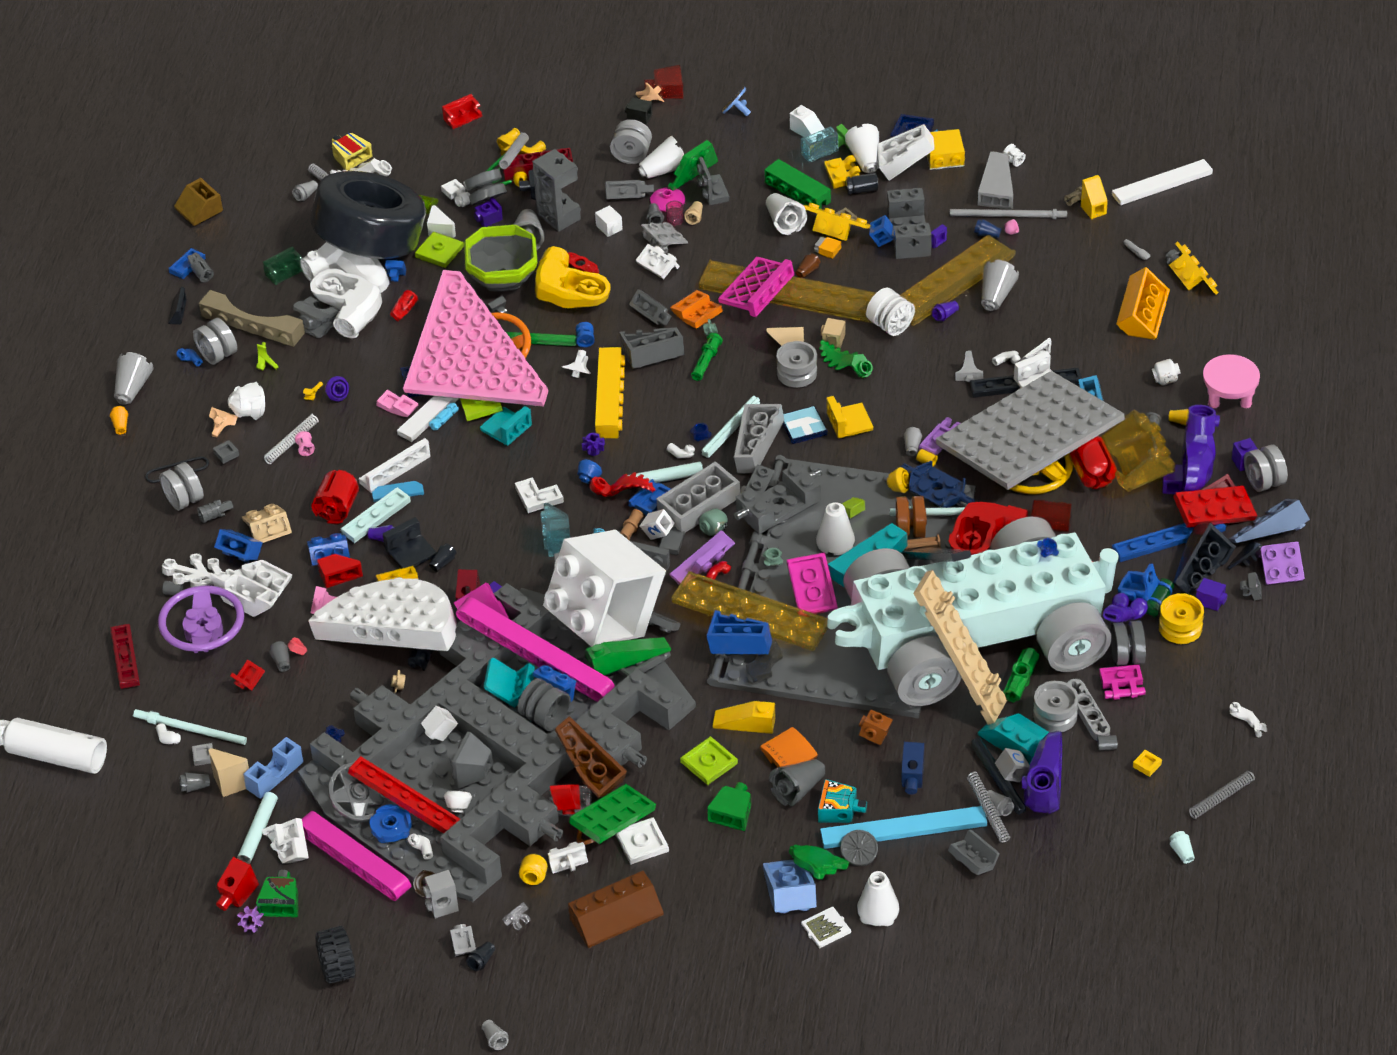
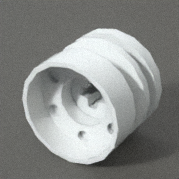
M883 288L871 298L866 309L868 320L880 326L882 330L892 336L902 333L910 325L915 314L914 305L905 298L900 297L898 293L890 288Z

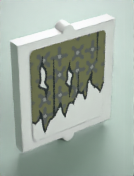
M834 907L828 908L801 922V925L808 933V937L812 938L819 948L851 933V929L844 922V917H841Z

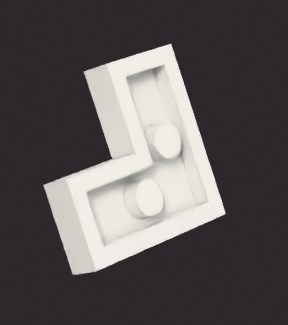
M533 477L515 483V489L528 513L564 502L557 485L539 490Z

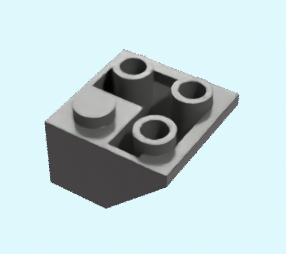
M467 732L464 739L460 740L456 754L452 755L450 765L453 768L452 779H454L455 788L460 789L486 779L493 765L492 751L471 732Z

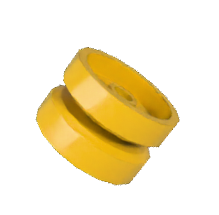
M1179 593L1164 599L1160 606L1159 631L1161 635L1168 641L1176 644H1187L1199 638L1202 633L1204 606L1201 601L1192 595Z

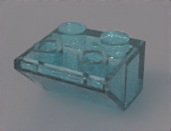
M544 503V511H541L542 523L546 522V524H542L543 536H547V538H543L544 550L548 549L549 557H554L555 553L560 552L563 540L570 538L568 514L549 503Z

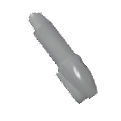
M1127 239L1124 240L1125 246L1135 253L1137 257L1144 260L1150 258V254L1144 249L1137 247Z

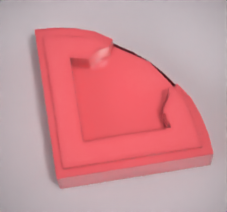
M293 638L287 644L292 652L304 655L307 652V648L299 638Z

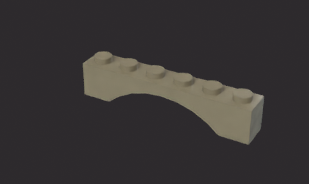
M212 290L199 302L202 317L211 320L220 318L229 326L294 347L305 334L303 320L289 315L278 317L251 315L233 306L225 294Z

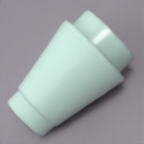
M1179 831L1170 836V846L1183 863L1192 862L1195 857L1189 835L1185 834L1184 831Z

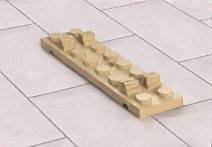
M933 570L927 571L913 594L919 605L925 606L927 619L938 634L976 705H981V714L988 725L992 724L997 720L1007 701L1005 694L998 686L1001 678L998 673L993 674L990 672L987 662L978 651V646L973 642L967 627L964 626L960 619L958 611L952 605L955 599L954 595L952 596V591L947 592L943 589L940 579Z

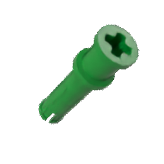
M717 333L708 334L707 342L701 348L702 354L691 373L692 378L696 381L702 380L710 360L716 356L717 348L723 342L722 337Z

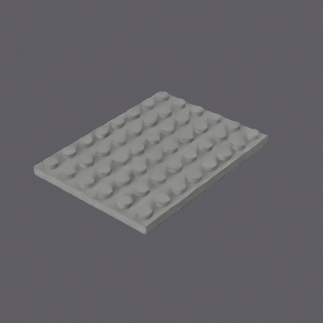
M1050 371L937 437L936 443L1004 488L1010 489L1125 420V417L1121 411Z

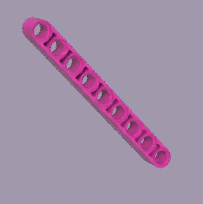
M468 597L456 611L457 617L462 622L537 667L542 665L550 666L553 670L566 674L576 680L575 689L596 702L615 687L612 680L475 598Z

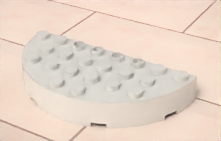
M401 577L378 581L361 587H353L350 591L338 596L317 610L308 621L316 640L448 651L455 640V630L457 628L456 618L450 601L443 590L426 581L403 579Z

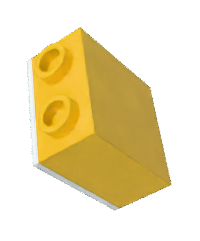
M959 129L930 132L934 137V150L927 154L930 170L964 166L965 151Z

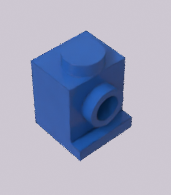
M886 215L870 223L869 235L878 247L894 240L892 236L893 224Z

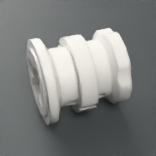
M1014 144L1008 145L1003 153L1008 154L1009 162L1013 163L1016 167L1025 160L1026 155L1016 148Z

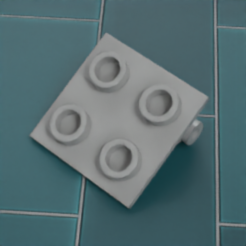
M670 223L641 224L644 228L642 232L643 237L653 247H660L664 253H667L669 244H688L683 235L677 232Z

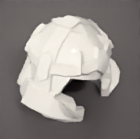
M257 382L249 383L244 387L237 386L228 398L229 408L233 410L237 417L251 416L257 420L265 411L263 388Z

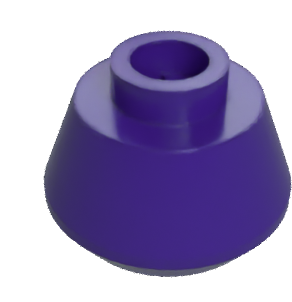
M335 376L326 383L325 392L331 400L342 401L349 393V384L343 377Z

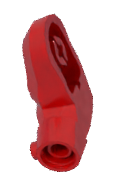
M968 503L953 526L948 540L951 549L970 550L971 555L983 553L990 549L993 538L1003 527L1015 520L1028 517V510L1010 505L1007 507L996 503Z

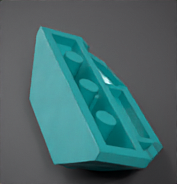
M1019 713L998 718L994 723L986 724L978 731L980 737L1002 751L1005 748L1021 751L1029 765L1034 757L1039 741L1049 733Z

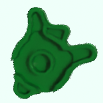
M794 845L789 848V854L794 858V863L809 871L816 879H823L826 874L833 875L837 872V869H847L849 866V861L834 856L827 850L816 846Z

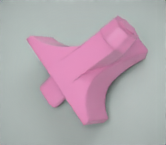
M316 586L310 613L314 614L337 597L330 596L326 588Z

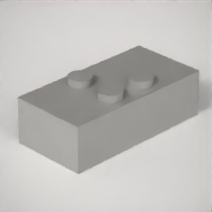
M715 461L656 498L657 511L664 509L675 522L673 526L680 532L685 531L686 533L699 524V518L703 513L713 508L722 510L736 501V496L740 494V482Z

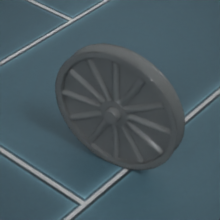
M853 830L843 837L840 850L842 857L849 861V864L865 866L875 859L878 852V844L875 837L869 832Z

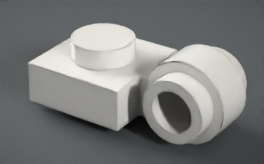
M456 179L441 185V191L451 200L454 199L458 207L470 204L468 197L470 193L465 192V187Z

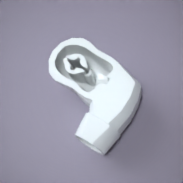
M327 242L318 250L310 251L307 256L300 260L303 273L310 282L317 274L327 269H340L345 273L361 276L380 289V293L386 290L390 283L389 277L378 259L354 255L342 251Z
M327 269L317 274L310 283L311 291L319 301L340 310L333 324L337 332L347 338H356L366 324L374 319L382 304L380 289L361 276L345 273L340 269Z

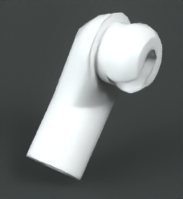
M1008 351L993 357L992 362L995 366H998L1010 359L1015 364L1021 358L1017 351Z
M670 443L667 446V451L678 459L691 458L694 455L695 448L692 445H686L685 449H680L675 444Z
M416 834L409 836L408 842L412 847L422 851L424 859H431L433 857L428 838Z

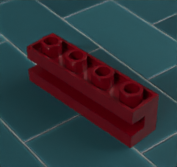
M570 148L557 149L558 152L564 154L568 160L573 162ZM552 150L517 155L509 167L503 169L504 180H512V183H514L513 176L517 172L526 173L529 180L528 172L533 170V160Z

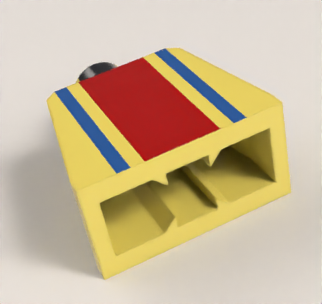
M353 133L343 137L335 135L332 138L333 156L344 170H350L373 157L371 143Z

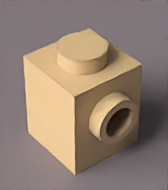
M827 318L826 324L821 327L822 340L829 342V345L833 344L835 348H841L845 337V321Z

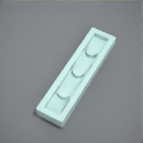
M398 487L342 527V534H345L348 539L356 543L368 534L369 528H376L410 503V496Z

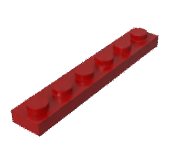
M362 756L349 768L348 774L443 834L460 820L454 814Z

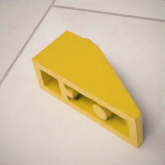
M753 701L716 710L713 728L773 734L775 703Z

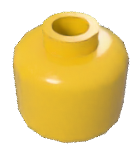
M537 854L525 856L519 869L521 880L529 885L542 883L548 867L546 860Z

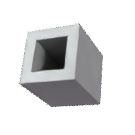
M1007 748L1004 749L995 762L1003 778L1015 782L1022 781V777L1027 774L1030 766L1021 751Z

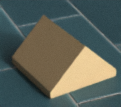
M210 748L209 755L213 775L222 796L225 797L245 790L246 785L243 773L249 769L247 759Z

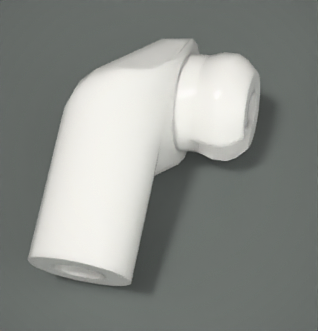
M158 724L156 726L161 743L172 745L173 743L178 744L180 742V734L167 731L165 724Z

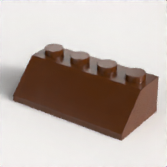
M640 871L568 903L570 920L588 948L664 915L654 886L644 871Z

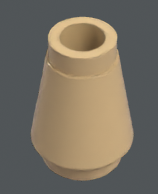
M696 201L686 210L684 217L687 223L694 225L701 221L702 203Z

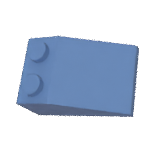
M794 860L763 863L767 888L775 912L807 911L810 908L816 907V888L809 871L797 866Z

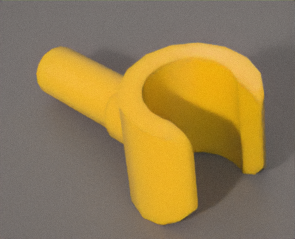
M319 382L312 389L304 388V399L314 400L317 390L323 383Z

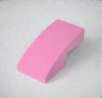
M386 390L377 400L376 406L390 413L408 417L417 408L418 403L404 394L399 397Z

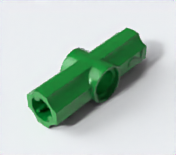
M1032 648L1023 649L1017 663L1013 665L1012 674L1003 691L1007 701L1013 703L1019 701L1025 687L1030 683V676L1039 659V654Z

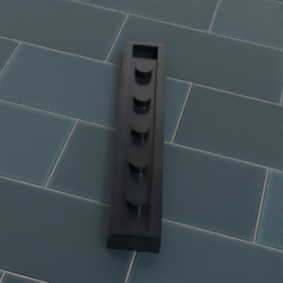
M1079 367L1053 370L1054 373L1075 385H1079V379H1082ZM1014 375L970 380L973 398L1009 394L1021 389L1014 380Z

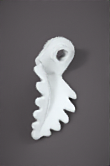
M374 158L369 162L361 163L358 168H351L350 171L377 172L379 175L387 177L390 175L392 167L388 162L384 160L379 161ZM331 170L330 174L342 171Z

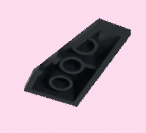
M1211 523L1196 525L1186 542L1173 584L1184 594H1190L1200 586L1203 578L1214 574L1216 569L1228 562L1236 546Z

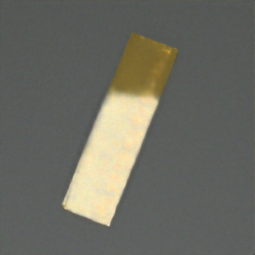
M987 235L902 293L900 297L905 298L915 307V314L911 325L915 326L931 315L932 309L936 304L951 301L983 279V268L987 261H990V263L995 262V260L1007 262L1015 256L1016 251L1011 250L990 235Z

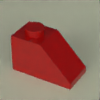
M338 554L317 560L319 574L326 588L363 577L359 560Z
M579 785L550 786L553 802L557 806V811H562V815L575 814V810L581 809Z

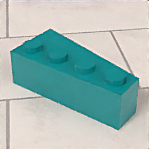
M893 523L889 524L830 562L828 568L831 579L844 587L843 579L848 567L857 558L870 551L888 548L901 553L908 546L907 532Z

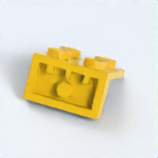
M834 396L827 397V415L838 438L873 430V425L863 403L841 407L840 403L836 402Z

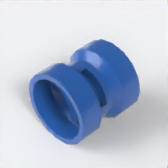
M589 322L579 323L575 328L577 344L584 348L592 346L595 342L593 325Z

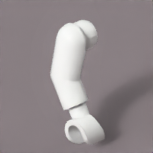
M1237 702L1230 704V714L1247 721L1254 728L1256 737L1262 736L1261 730L1267 732L1266 724L1259 723L1260 721L1252 711L1241 707Z

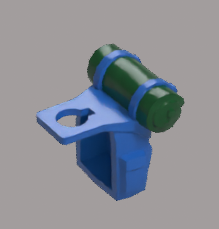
M1149 564L1145 572L1128 571L1118 587V593H1125L1129 601L1143 598L1148 605L1146 613L1156 617L1160 613V606L1163 600L1172 594L1174 584L1165 578L1159 580L1153 564Z

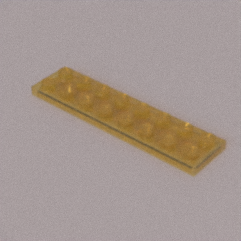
M690 571L671 597L674 604L712 617L715 610H717L722 615L730 616V614H733L742 620L750 618L769 624L771 637L811 651L816 649L828 629V618Z

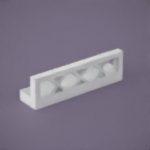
M424 438L359 478L360 484L372 493L378 486L386 485L430 457L428 440Z

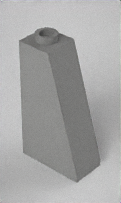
M990 151L978 191L979 206L1007 210L1013 209V188L1008 154Z

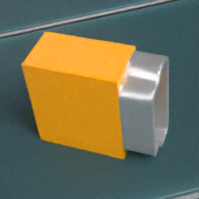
M820 237L815 244L814 252L833 259L841 249V241L829 237Z

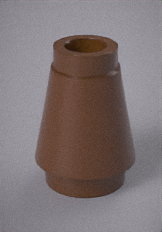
M813 253L806 255L795 271L796 275L803 279L819 268L820 259Z

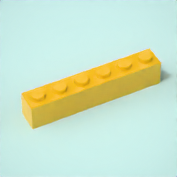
M621 347L599 348L595 430L600 438H619V431H622V420H619V418H623V406H620V404L624 403L623 393H621L624 391V380L621 379L625 378V369L622 368V366H625V355H622Z

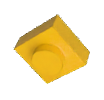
M1144 750L1133 762V768L1150 777L1161 766L1162 759Z

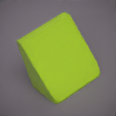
M852 497L842 503L850 519L865 510V501L863 499Z

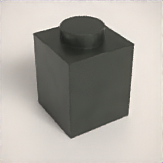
M632 98L625 107L627 120H637L647 125L653 115L652 101Z

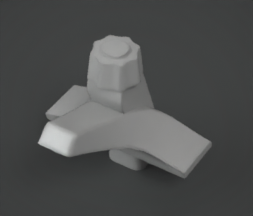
M966 351L962 369L955 372V381L970 382V380L983 379V371L976 368L972 351Z

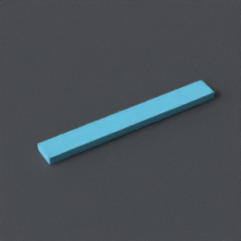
M982 806L821 828L820 834L824 849L840 847L843 837L853 830L867 831L878 842L987 826V819Z

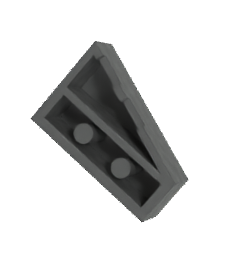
M677 327L654 329V332L642 333V330H636V334H625V331L619 332L621 350L632 368H640L648 364L659 363L663 360L685 355L683 337Z

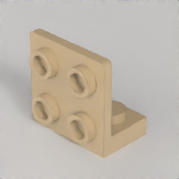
M269 504L264 506L263 510H251L245 516H242V520L250 527L252 537L263 543L292 533L286 511L278 505Z

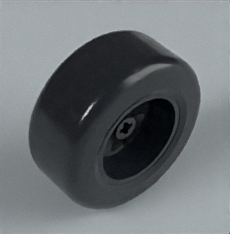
M342 171L332 173L319 182L311 212V225L320 238L342 251L367 258L392 259L408 255L416 249L426 215V206L422 198L414 190L397 180L370 172Z

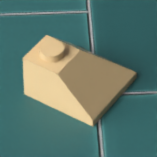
M803 327L767 328V333L781 346L793 341L804 342Z

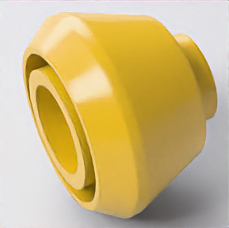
M899 467L889 474L887 485L892 491L906 493L909 490L910 476L907 470Z

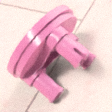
M1222 355L1210 360L1203 371V380L1208 388L1209 407H1219L1220 397L1225 399L1241 398V407L1250 408L1252 397L1255 394V389L1260 379L1257 366L1249 359L1238 355Z

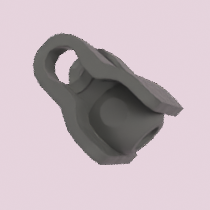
M308 297L304 301H298L293 305V309L300 312L298 319L303 320L304 331L316 338L323 337L334 327L333 322L340 311L334 307L319 309V300L314 297Z

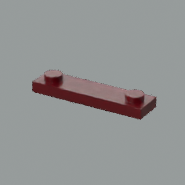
M130 623L110 627L120 689L138 686L140 681Z

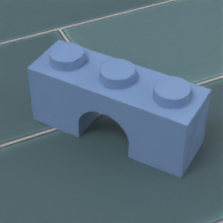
M287 737L272 749L273 756L266 767L257 761L243 773L246 789L260 799L266 792L271 791L303 763L301 746Z

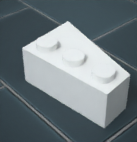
M923 124L878 143L880 170L890 181L933 151L934 137Z

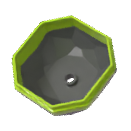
M518 225L481 227L465 240L466 270L474 281L486 287L489 291H507L520 288L537 266L536 238L534 234Z

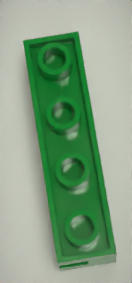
M779 159L764 169L766 184L803 205L814 203L819 205V209H822L821 203L828 205L831 202L830 188Z

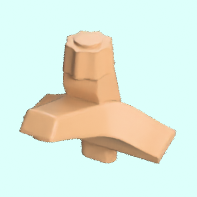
M645 83L646 89L636 92V96L640 99L664 102L658 95L661 91L658 85L653 89L648 83Z
M212 407L209 417L214 420L212 436L217 438L225 426L235 425L238 417Z

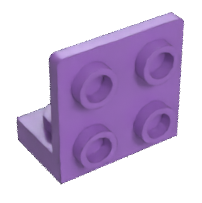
M1299 542L1266 545L1256 551L1258 558L1262 559L1265 583L1267 585L1302 581L1305 579Z

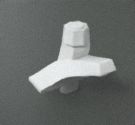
M578 350L575 362L563 366V368L573 370V377L579 378L580 372L591 374L586 368L588 356H586V351Z

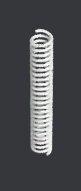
M313 414L306 418V420L264 455L265 461L271 464L267 461L268 459L273 463L285 450L295 443V436L304 430L306 432L311 430L319 422L318 418Z

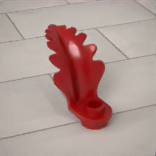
M636 472L630 476L624 474L611 486L601 477H593L590 488L594 493L602 494L605 497L614 496L625 489L633 487L645 488L651 492L655 491L653 483H649V478H643V474L636 477Z

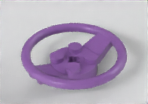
M208 585L195 586L180 591L164 604L158 617V627L163 638L174 647L186 651H194V653L199 651L208 652L226 644L235 637L243 625L244 609L240 600L226 589ZM210 593L225 597L236 609V621L224 636H222V620L217 609L212 607ZM193 595L192 609L186 612L182 623L186 640L192 642L186 643L176 639L169 633L166 626V618L170 609L177 602Z

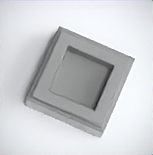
M212 743L192 746L194 766L211 763L209 749H213Z

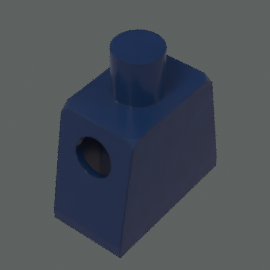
M904 742L902 786L905 787L907 794H916L917 788H922L924 743Z

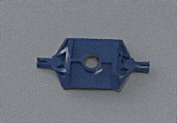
M932 461L916 467H911L906 463H903L901 466L907 470L910 476L909 491L919 496H924V499L942 508H948L961 502L968 504L975 501V499L964 493L966 478H963V482L932 467ZM939 487L941 488V490L935 491L933 490V488Z

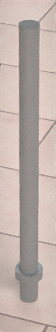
M950 209V216L1050 217L1056 219L1067 218V211H1057V209Z

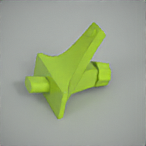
M262 342V345L257 344L258 363L256 368L263 371L265 362H267L275 370L278 369V365L267 354L266 343Z

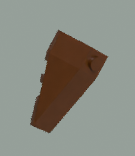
M570 716L555 728V732L583 783L598 798L608 795L623 783L627 771Z

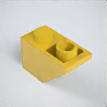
M1099 175L1082 180L1081 207L1091 219L1107 214V198Z

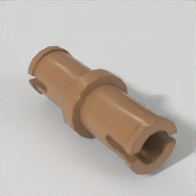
M634 509L630 517L623 523L620 534L628 540L637 531L638 524L643 518V513L640 510Z

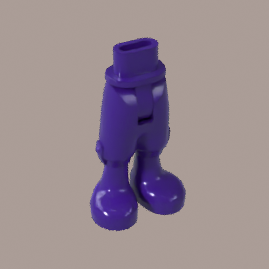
M1118 593L1113 597L1112 604L1105 608L1103 617L1114 623L1129 622L1143 617L1147 612L1148 605L1143 598H1137L1129 607L1128 596L1125 593Z

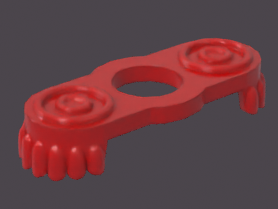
M568 252L569 265L574 269L599 274L597 264L589 261L586 257ZM577 261L585 262L582 266H578L575 263Z

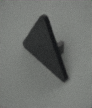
M1249 542L1227 568L1230 570L1242 561L1246 566H1249L1250 561L1247 558L1250 555L1257 561L1258 555L1256 551L1262 548V545Z

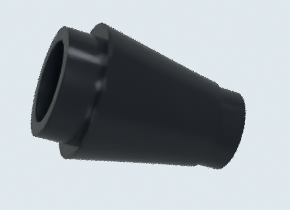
M447 543L441 545L429 566L438 572L455 559L456 550Z
M485 942L470 952L466 959L468 967L474 971L484 969L495 951L494 945L491 942Z

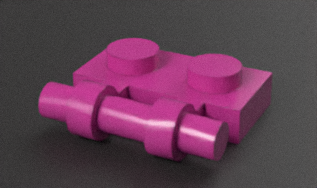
M1139 665L1100 668L1099 675L1103 689L1111 688L1109 691H1104L1105 699L1113 698V700H1119L1120 697L1130 696L1131 698H1137L1139 695H1145V688H1137L1136 686L1143 685ZM1129 686V689H1119V688H1118V687Z

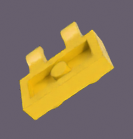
M854 155L847 156L843 161L841 158L824 161L825 169L834 189L846 186V177L850 176L851 178L852 176L860 175L859 166H856L854 163L856 161Z

